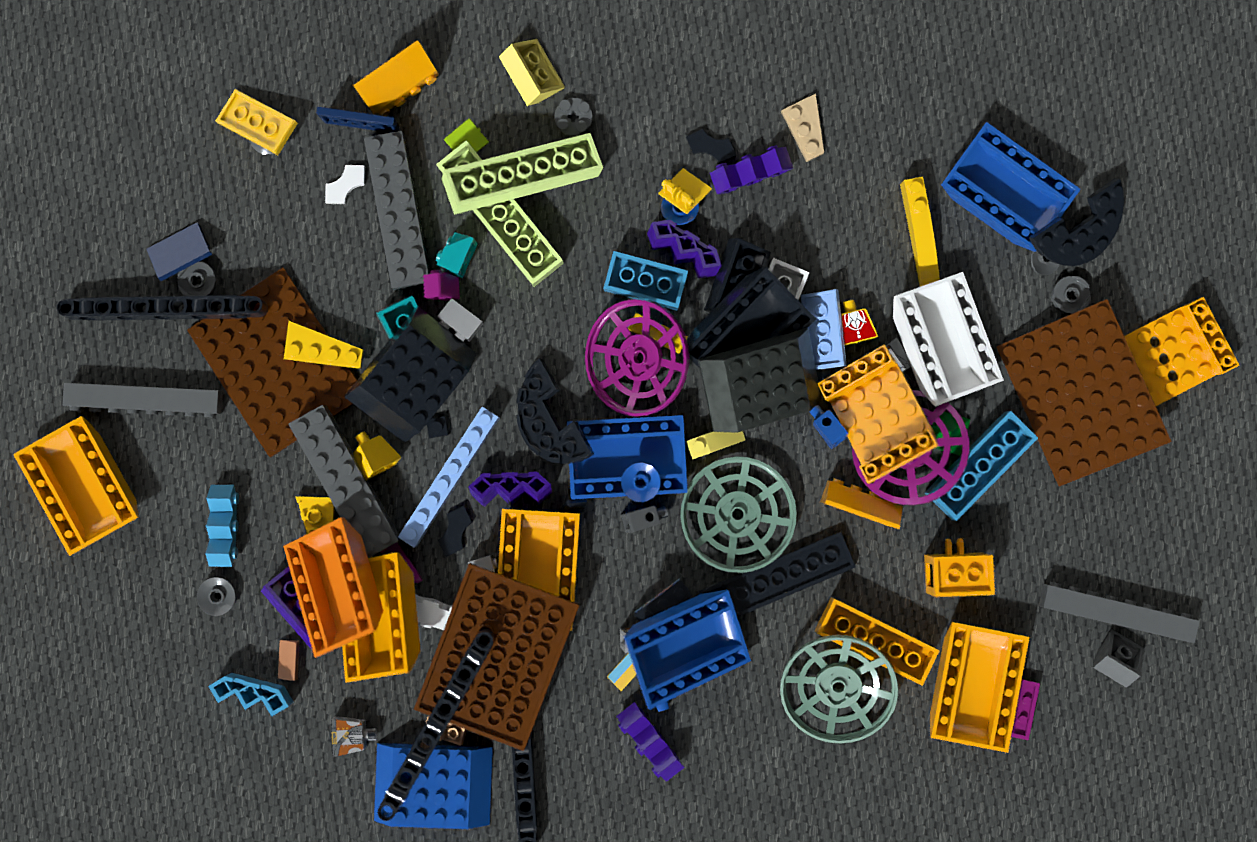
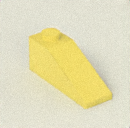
M713 431L685 442L691 459H695L745 441L743 431L738 433Z

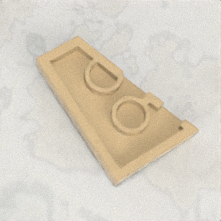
M816 94L783 109L781 113L806 162L824 154Z

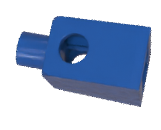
M817 405L809 411L815 419L813 426L831 449L847 438V430L830 410L824 413L821 407ZM826 421L829 422L830 425L824 426L822 423Z

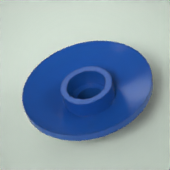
M664 198L661 203V213L665 220H671L677 225L687 224L697 216L699 203L686 214L683 211L677 212L680 209Z
M635 463L629 466L623 473L621 479L622 489L625 495L633 501H648L659 491V474L649 464ZM642 478L645 481L643 486L637 484L638 479Z

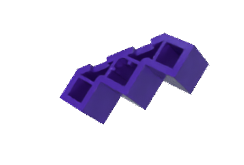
M778 145L768 148L767 152L761 156L749 154L742 157V161L737 164L727 165V163L717 165L716 170L712 171L710 176L716 193L724 194L735 191L738 187L761 182L763 179L771 176L772 178L793 169V165L787 148H778Z
M671 220L651 223L647 235L652 250L670 248L675 264L693 262L698 279L716 276L721 263L715 247L710 244L707 246L699 241L700 238L687 230L683 231Z
M510 472L493 475L491 473H482L468 486L470 494L484 507L496 495H500L512 506L524 494L540 505L552 493L551 484L538 472L525 474Z
M635 702L616 716L620 722L618 726L624 734L628 733L637 744L635 749L641 756L645 755L654 766L651 769L658 778L661 776L667 782L685 768L672 748L668 746L662 735Z

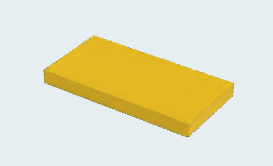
M236 89L216 119L218 124L276 155H279L298 124L288 116Z

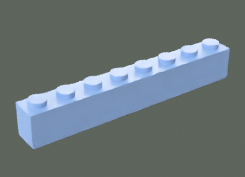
M481 407L398 538L412 547L418 546L500 417Z

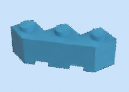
M211 485L206 498L210 509L206 524L210 539L205 553L209 566L232 567L234 559H237L238 549L236 547L238 520H236L239 494L236 493L234 485Z
M230 673L208 686L218 703L235 693L244 709L262 700L271 716L294 703L285 686L235 673Z

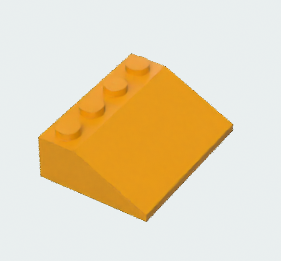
M417 40L353 86L374 115L387 116L391 108L404 104L405 98L410 95H417L425 84L430 85L434 83L439 74Z

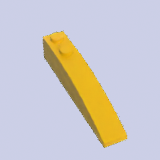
M923 177L904 180L900 187L919 284L922 287L939 281L940 278Z

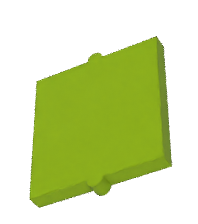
M469 118L444 139L452 151L467 141L476 153L489 142L480 132L481 129L477 128Z

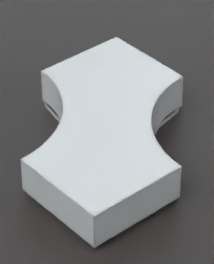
M345 165L342 176L337 181L326 184L325 203L346 204L348 194L354 188L365 185V166Z

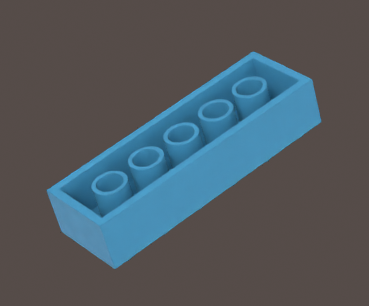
M1005 411L970 446L967 466L957 484L949 492L933 500V502L951 520L957 521L1038 437L1012 411ZM962 455L946 470L952 476L957 471ZM940 476L924 493L926 495L934 493L943 487L947 481Z

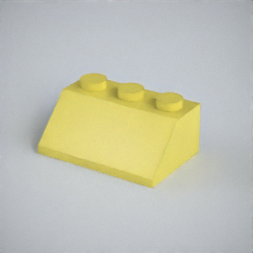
M537 39L513 43L499 56L527 106L537 104L565 88Z

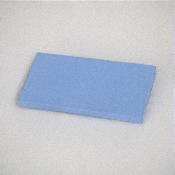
M838 289L801 295V304L816 318L808 327L816 370L847 366Z

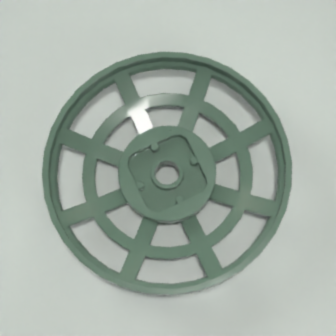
M730 457L715 461L695 475L687 487L688 493H684L680 517L685 538L699 558L717 569L743 573L763 568L783 553L793 536L797 512L792 491L784 478L776 470L759 460L748 457ZM742 463L740 474L727 475L718 480L711 471L724 464ZM750 464L764 469L777 482L767 487L760 480L748 476ZM705 475L711 485L703 493L699 504L689 503L688 499L694 486ZM739 480L738 489L734 492L727 493L721 485L727 481ZM747 481L758 486L762 492L755 497L745 493ZM780 488H783L789 503V519L778 517L777 504L773 493ZM715 489L721 499L716 507L705 505L709 494ZM766 498L769 499L772 516L761 514L759 503ZM735 509H741L743 512V517L739 520H735L732 516ZM686 510L698 512V524L703 535L693 541L687 527ZM703 513L714 514L716 525L708 531L704 523ZM760 522L771 523L765 536L760 539L754 530ZM776 525L788 526L782 543L771 554L764 544L773 535ZM720 531L730 536L729 546L725 547L719 544L712 537ZM748 535L754 543L752 546L736 549L738 537ZM708 541L716 549L727 553L726 565L712 560L699 547ZM758 549L765 558L752 565L734 566L735 554H748Z
M831 635L817 638L804 644L790 657L782 673L780 694L785 712L801 731L813 738L829 743H850L873 735L885 725L894 712L897 703L898 684L893 666L888 658L874 645L852 636ZM844 640L842 649H828L818 653L812 647L825 641ZM851 642L870 648L879 658L869 661L861 654L851 651ZM803 651H806L811 658L804 664L800 674L788 675L794 660ZM840 654L839 662L829 665L822 657ZM848 655L857 658L864 665L854 669L847 664ZM814 662L821 668L816 677L805 676L809 667ZM883 664L886 665L891 677V692L879 689L880 684L875 670L876 667ZM870 671L874 686L863 685L860 675ZM836 682L844 684L841 689H836L833 685ZM786 683H798V693L803 704L795 710L792 709L789 703ZM804 683L815 684L816 694L807 699L804 692ZM861 692L871 694V698L863 708L857 703ZM878 697L888 699L889 703L883 714L874 723H871L866 713L874 706ZM821 700V702L830 707L829 715L820 712L813 705ZM850 706L855 712L845 716H837L838 708ZM809 710L816 717L828 721L826 734L811 729L799 717ZM859 718L865 727L853 733L834 735L835 723L850 722Z

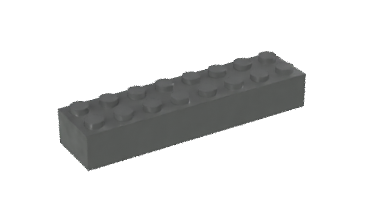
M402 131L366 137L364 141L391 287L394 291L424 286L423 276L430 274V268L405 135Z
M321 405L289 423L288 425L339 516L344 517L362 536L368 558L400 541L398 531L370 481L365 479L351 447L328 406Z

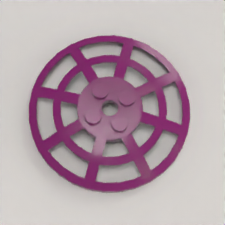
M634 299L614 304L599 316L588 336L585 364L589 381L598 397L608 407L621 414L645 416L664 409L681 391L688 372V344L680 324L665 308L647 300ZM630 306H643V317L631 318L623 322L617 314L621 309ZM650 307L665 314L674 326L667 331L660 323L650 319ZM611 318L617 327L610 335L607 345L596 344L602 327ZM643 323L642 335H632L628 326ZM650 325L657 328L663 334L659 340L656 341L649 336ZM622 332L626 340L620 349L614 348V342ZM677 333L683 346V364L676 362V349L672 338ZM667 342L671 352V360L663 359L661 348ZM594 352L605 354V365L609 377L602 382H599L596 378L594 369L593 372L591 371ZM639 353H642L644 357L642 363L637 359ZM612 355L618 356L621 369L617 372L613 370ZM661 366L669 368V372L662 383H660L656 375ZM675 370L682 372L676 390L667 399L663 389L671 381ZM626 375L634 380L632 390L625 387L619 379ZM650 379L654 389L648 392H639L641 382ZM614 384L621 392L630 396L627 407L615 402L604 389ZM657 394L660 405L646 410L634 409L637 398H648Z
M912 390L914 395L926 397L921 391ZM948 402L940 404L933 412L922 408L924 414L928 416L927 419L930 425L936 422L941 429L943 438L936 439L938 446H944V452L939 464L930 458L932 449L901 466L900 468L907 469L908 480L897 479L888 473L875 480L873 484H868L859 468L861 465L852 447L853 461L857 473L873 493L892 503L919 505L940 498L957 484L968 463L970 441L963 419ZM946 409L957 421L962 437L950 438L945 424L939 418ZM963 445L960 464L952 476L944 469L950 455L951 446ZM926 464L933 470L926 476L916 479V468ZM937 475H940L947 481L943 487L934 493L918 497L917 485L929 482ZM885 480L896 485L909 486L910 498L895 497L881 491L879 488Z

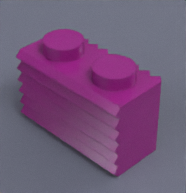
M432 270L430 274L423 276L425 298L450 301L451 298L453 300L460 299L459 276H453L451 272H442L441 270Z

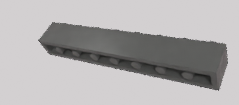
M64 383L63 406L70 407L71 411H82V407L89 408L91 412H101V408H106L111 413H120V409H126L127 413L139 414V410H146V414L158 415V411H166L165 415L177 416L178 412H185V416L197 417V413H204V417L216 418V414H222L223 391Z
M1051 581L1049 585L1043 584L1038 605L1040 607L1195 643L1200 621L1193 619L1191 614L1181 612V616L1174 615V610L1162 608L1161 612L1155 610L1156 606L1143 604V607L1136 606V601L1125 599L1123 603L1117 601L1118 597L1106 595V598L1099 597L1098 592L1087 590V594L1080 592L1081 588L1069 586L1068 589L1061 588L1062 584Z

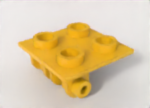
M683 168L672 180L665 179L662 182L663 189L658 194L688 214L712 188Z

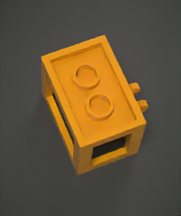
M962 538L957 539V553L952 554L951 539H945V554L924 555L927 594L935 597L995 595L993 555L982 552L964 553ZM930 564L933 565V586H931Z

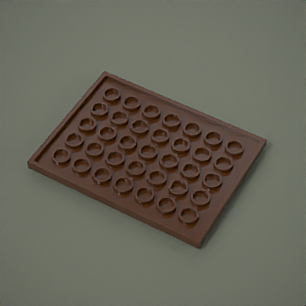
M285 268L279 269L240 295L257 296L266 302L268 312L265 316L241 319H203L187 329L269 458H272L297 441L288 425L292 421L321 405H327L333 417L353 405L344 396L357 381L349 367L284 359L289 321L328 336ZM260 303L254 306V311L259 309Z
M1108 299L996 346L1059 487L1172 442Z
M469 563L414 710L429 716L431 715L477 634L484 628L491 629L495 634V640L449 723L524 751L580 604ZM483 634L480 636L483 643L490 642L488 635ZM468 669L461 670V674L464 677L471 676ZM441 704L443 710H451L449 704Z

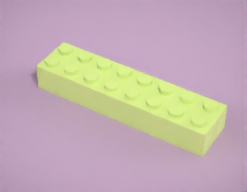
M591 133L445 169L442 181L453 212L458 214L595 178L600 175L603 166Z
M465 141L436 165L444 173L445 169L481 161L482 159L470 144ZM514 199L472 210L534 287L564 264L561 257Z

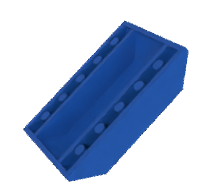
M987 122L941 184L953 201L1012 243L1036 252V249L1029 237L1056 218H1061L1081 190Z
M683 415L576 421L595 454L581 462L569 464L571 499L626 496L621 485L622 475L629 466L635 463L649 464L658 472L660 488L656 495L688 493ZM642 478L637 480L639 486L644 485L645 481Z
M728 590L700 594L634 624L624 635L649 710L751 661Z
M377 743L374 821L391 827L471 829L490 825L493 747L436 745L402 806L399 807L391 820L383 821L378 816V808L413 744ZM403 772L405 778H412L409 772ZM384 806V810L386 812H392L391 807Z

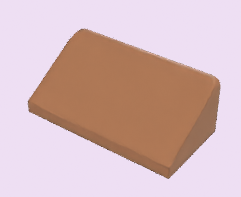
M280 640L278 679L295 681L298 679L299 641Z

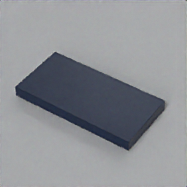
M317 107V115L326 124L388 133L400 130L399 124L392 117Z

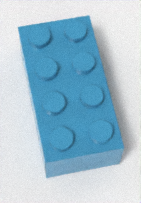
M613 251L604 284V291L636 300H647L662 307L678 310L688 271Z

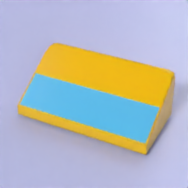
M629 653L607 676L620 691L636 676Z

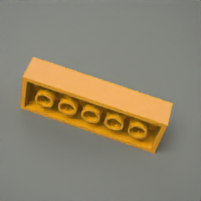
M833 597L830 598L815 629V632L823 637L847 635L871 643L888 658L896 673L922 686L939 653L938 649ZM833 640V642L841 646L843 645L844 640ZM851 642V651L857 652L871 661L879 658L870 648Z

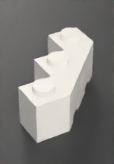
M415 594L417 617L420 625L426 628L435 627L444 630L453 606L436 599L421 597Z

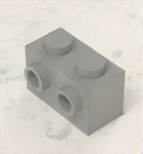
M452 298L437 316L441 320L439 323L447 330L449 328L453 329L456 332L454 335L463 342L465 339L470 342L483 325L480 319Z

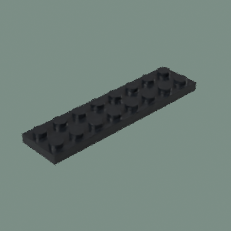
M839 531L782 555L763 568L737 574L699 590V593L704 594L728 590L736 616L739 617L851 570L856 566L842 533Z

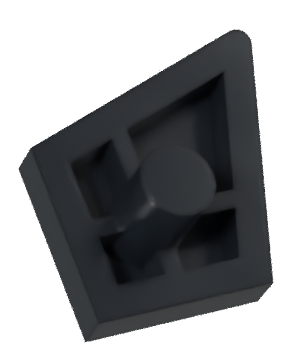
M570 497V500H567L557 512L582 514L587 500L571 499Z

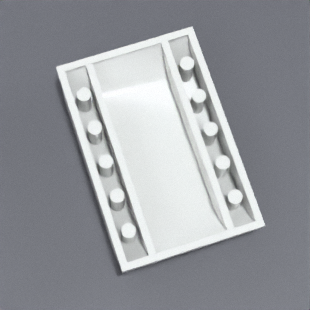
M963 272L894 296V322L919 389L934 406L1004 381Z

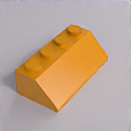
M833 478V481L827 480L820 500L821 503L892 528H900L903 506L883 500L872 491H869V494L861 492V487L851 485L849 488L844 486V482L835 478Z

